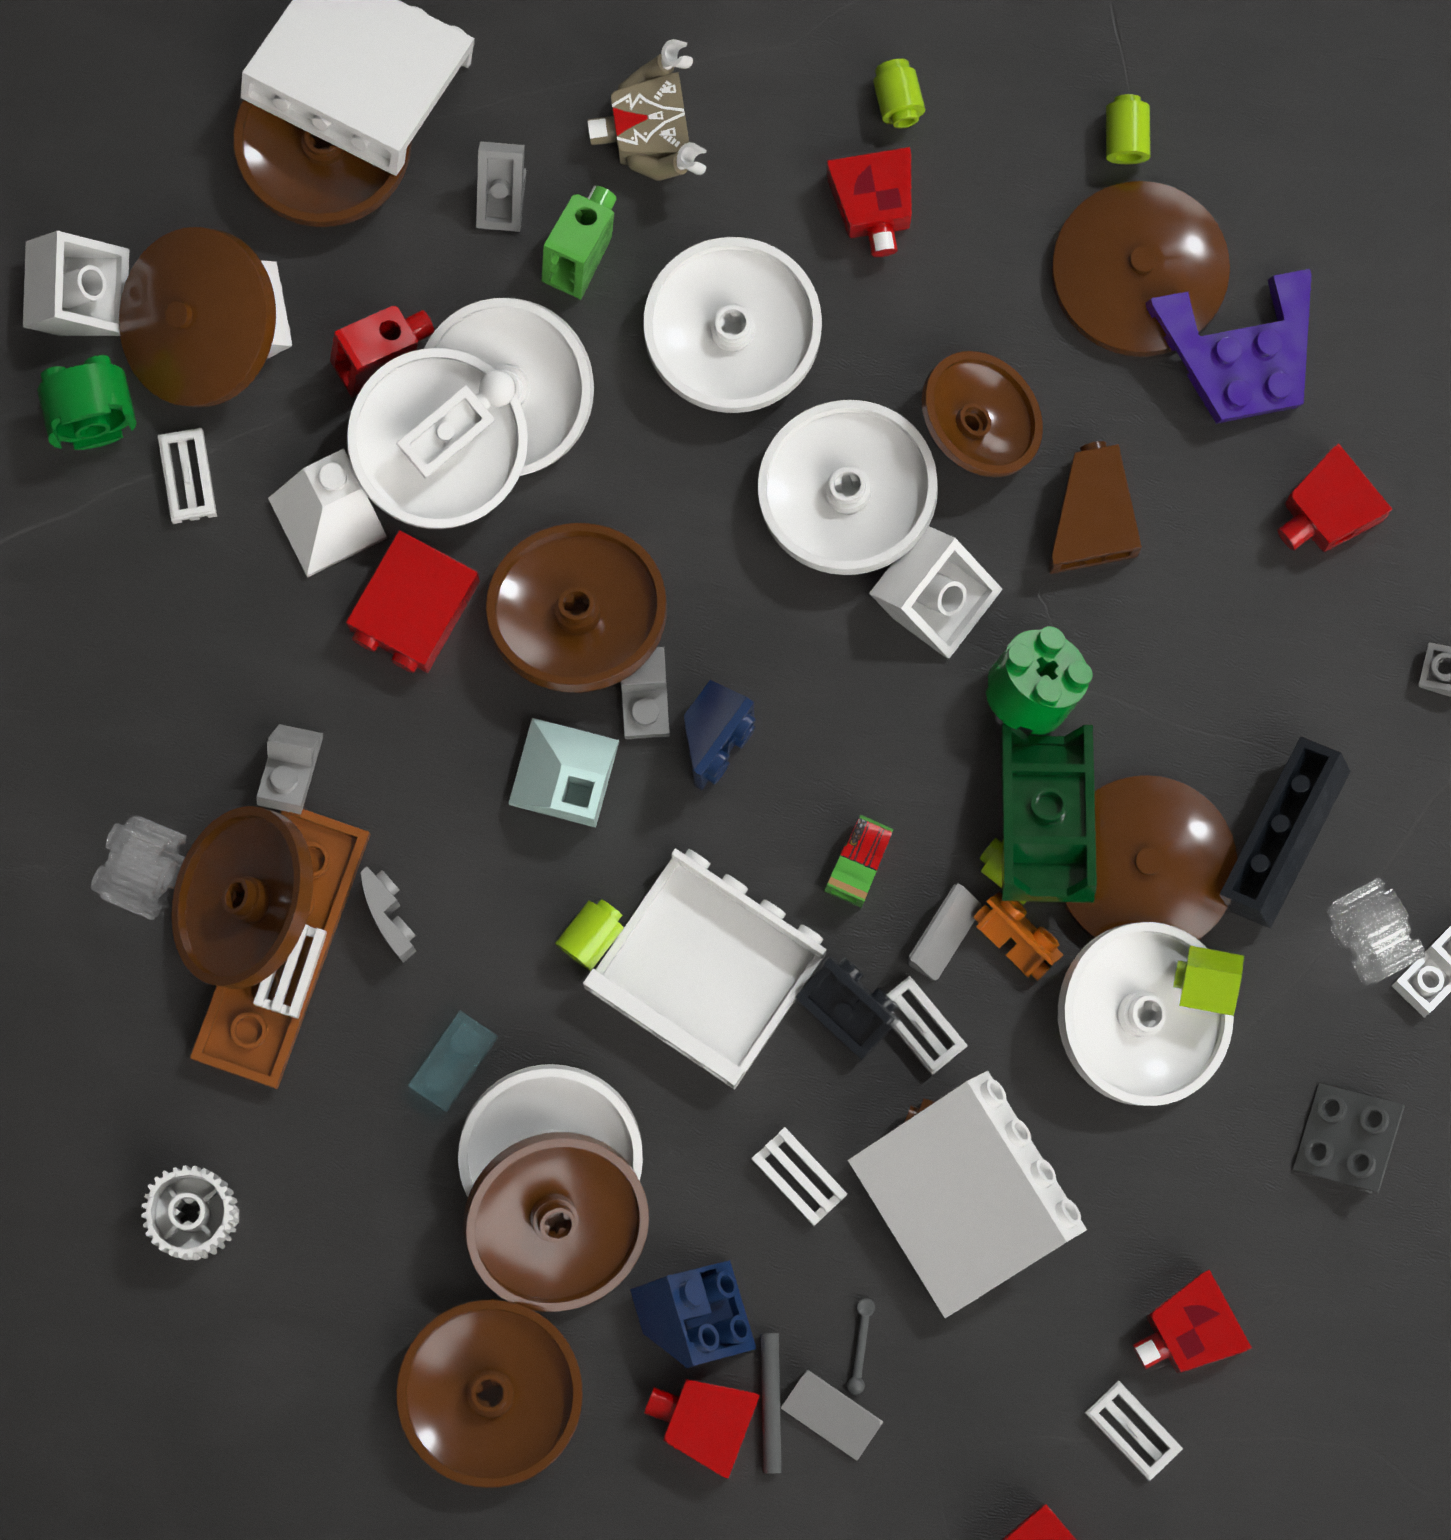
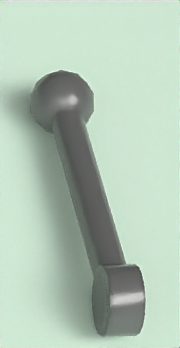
M868 1298L860 1300L857 1305L860 1323L853 1375L847 1382V1389L853 1395L861 1394L865 1388V1383L861 1379L869 1317L875 1311L874 1302Z

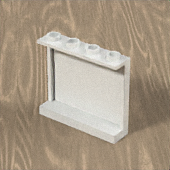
M292 0L243 70L240 98L397 176L405 164L408 145L461 65L466 68L470 66L475 38L467 35L459 27L449 26L429 16L424 10L415 6H409L399 0Z
M675 848L671 854V860L596 970L592 969L583 982L584 989L735 1090L796 1000V995L804 988L825 957L827 949L820 945L824 939L810 928L801 924L797 930L782 919L786 914L771 902L763 899L758 904L746 896L745 893L748 888L732 876L725 874L723 879L707 870L710 863L696 852L688 849L683 854Z
M989 1071L966 1081L848 1160L944 1318L967 1306L991 1289L1087 1230L1081 1221V1215L1077 1206L1064 1194L1056 1181L1054 1169L1041 1157L1031 1141L1029 1129L1017 1118L1006 1100L1003 1087L992 1078Z

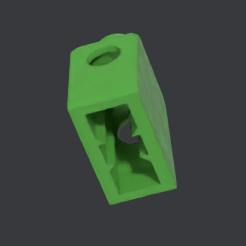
M594 186L588 198L579 194H574L544 244L541 282L580 300L582 299L612 238L614 212L611 209L617 200L614 193L604 187Z

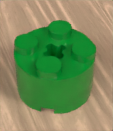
M93 356L88 358L83 365L67 369L62 366L51 367L40 374L42 382L37 388L48 441L52 446L62 449V441L73 442L74 450L97 448L123 438L122 429L129 425L131 431L136 427L137 421L125 372L121 367L113 365L109 356Z
M1047 626L1042 630H1028L1012 639L989 670L986 697L995 715L1007 726L1016 730L1020 726L1033 730L1031 734H1047L1056 730L1082 699L1092 680L1093 673L1079 650L1065 639L1064 634L1059 629Z

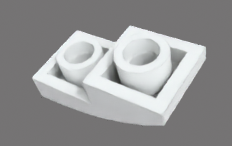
M1451 926L1392 985L1424 1018L1451 992Z

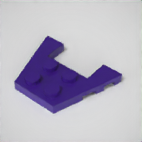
M1310 269L1274 275L1267 280L1278 322L1199 336L1188 292L1151 298L1145 303L1151 317L1157 318L1166 333L1164 339L1172 351H1177L1189 371L1187 377L1216 424L1294 409L1304 404L1311 291Z

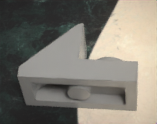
M480 141L478 149L476 228L520 232L526 182V168H524L525 145Z
M656 647L650 658L637 671L621 681L625 739L670 736L664 647Z
M281 724L276 727L267 740L268 759L257 793L258 806L297 814L302 813L323 740V733Z

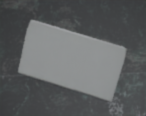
M959 883L953 885L908 958L907 962H909L908 965L931 980L936 981L939 979L974 923L975 919L973 916L982 908L980 902L964 886Z
M809 1370L805 1371L781 1407L782 1410L856 1461L883 1424L882 1420Z

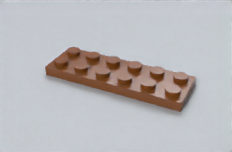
M305 809L302 810L301 814L282 810L280 814L287 817L297 826L310 851L313 867V894L306 925L325 930L327 935L299 1018L296 1019L254 1005L253 1002L260 983L242 989H227L216 986L190 1059L277 1090L371 835L369 831ZM306 936L283 1003L284 1005L291 1007L313 941L311 937ZM287 959L276 971L268 1000H274Z

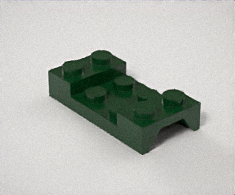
M1002 723L1000 739L1003 829L1002 901L1094 903L1097 873L1093 725H1082L1065 736H1028L1019 728L1016 730Z

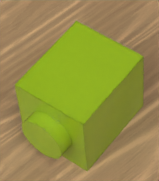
M1190 946L1187 962L1178 960L1173 987L1181 989L1179 1006L1234 1016L1243 972L1244 955Z

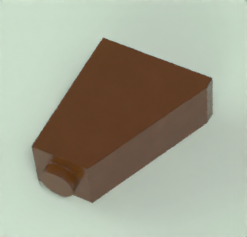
M1105 441L1092 442L1081 446V452L1074 454L1049 563L1051 574L1138 557L1142 545L1119 444L1107 446Z

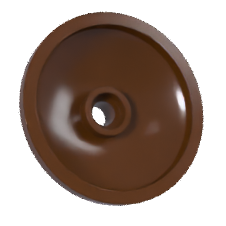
M963 351L944 358L927 376L922 391V410L925 423L938 447L953 462L978 475L1003 477L1019 471L1033 459L1042 440V415L1033 391L1022 376L1010 365L986 353Z

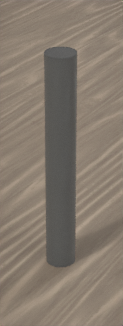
M779 1333L760 1334L763 1474L782 1473Z

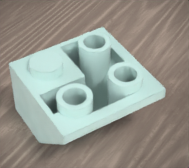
M532 718L508 804L596 828L619 740Z

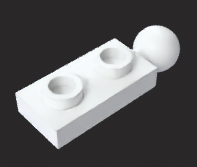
M492 371L482 378L479 385V393L476 395L465 385L400 439L396 445L420 474L427 478L495 421L487 409L490 406H504L512 400L515 394L514 381L505 372Z

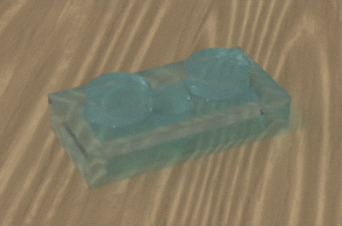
M459 1011L408 1086L447 1113L498 1039V1036L462 1011Z

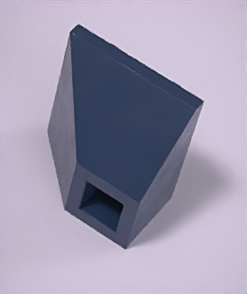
M709 680L684 715L694 785L700 790H703L708 782L715 785L721 779L730 765L728 759L732 748L735 745L740 749L743 748L756 729V726H754L756 721L754 717V702L748 697L712 680Z
M730 1260L668 1275L630 1289L643 1334L687 1368L756 1349Z

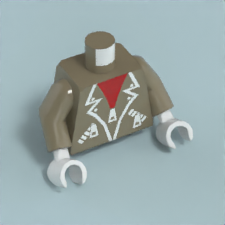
M675 39L667 41L662 48L661 54L641 66L619 84L617 91L611 93L613 116L587 119L591 146L617 142L620 164L628 165L632 171L656 181L683 175L688 170L697 175H701L706 171L705 165L700 162H694L697 155L705 154L707 150L695 143L689 142L679 72L672 73L674 67L681 69L689 68L693 63V58L689 56L677 58L679 50L686 47L687 42Z

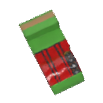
M860 815L824 892L862 908L894 829Z

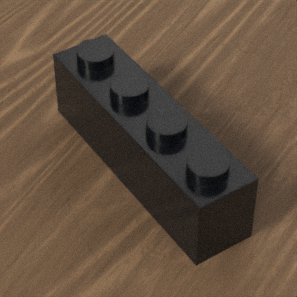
M1300 736L1219 894L1230 912L1271 929L1351 772L1341 752Z

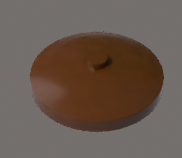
M244 99L235 121V156L241 174L251 192L266 208L278 216L306 226L331 227L343 225L363 218L375 211L399 186L408 167L411 155L412 141L406 149L405 164L397 176Z
M1132 181L1112 185L1084 200L1064 223L1059 233L1052 259V281L1055 295L1069 322L1079 333L1094 344L1106 350L1128 356H1155L1172 351L1164 339L1166 333L1157 318H1152L1146 308L1145 303L1148 300L1188 292L1198 334L1200 335L1218 313L1227 291L1230 275L1227 244L1222 231L1212 215L1204 206L1185 192L1165 184L1148 181Z
M187 227L174 230L153 242L137 259L127 277L119 308V331L123 351L128 364L138 380L145 388L162 400L182 406L208 407L232 399L246 389L258 375L273 343L276 327V303L271 280L256 253L246 243L232 234L204 227Z
M569 523L553 526L532 534L516 545L504 557L490 582L486 611L494 645L504 661L516 673L531 683L550 690L578 693L612 686L632 675L650 658L664 632L667 619V599L661 573L654 560L640 544L627 535L609 527L590 523Z
M1160 776L1126 777L1108 783L1095 791L1097 888L1094 903L1063 902L1072 919L1092 939L1107 930L1121 925L1156 922L1177 927L1200 940L1218 923L1227 909V905L1219 894L1237 861L1233 836L1221 813L1205 796L1195 789L1176 780Z
M256 806L239 807L222 814L212 821L201 832L189 849L180 868L174 888L172 931L177 951L183 963L198 979L227 989H242L256 985L272 975L286 961L296 946L305 927L311 907L313 867L307 843L300 830L291 820L268 809Z
M543 1133L523 1139L509 1146L482 1170L471 1188L466 1201L463 1219L464 1239L477 1273L484 1283L501 1298L535 1311H566L585 1306L602 1298L627 1277L637 1263L646 1242L649 1210L645 1192L637 1175L624 1157L611 1146L591 1136L579 1133Z
M480 1300L468 1302L437 1316L423 1328L411 1343L403 1359L398 1376V1413L406 1437L414 1450L438 1473L461 1484L474 1487L509 1486L523 1482L545 1470L562 1454L569 1444L577 1428L582 1411L583 1383L581 1371L576 1356L565 1337L550 1321L539 1313L508 1301Z

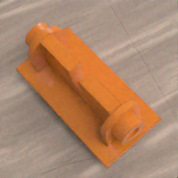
M1000 892L986 901L993 908L992 910L985 904L973 916L979 923L976 927L999 949L1010 938L1017 943L1006 956L1028 978L1032 975L1038 981L1050 969L1045 961L1052 966L1064 956L1057 949L1059 943L1056 938L1043 927L1037 929L1025 917L1027 912L1020 902L1002 901V894Z

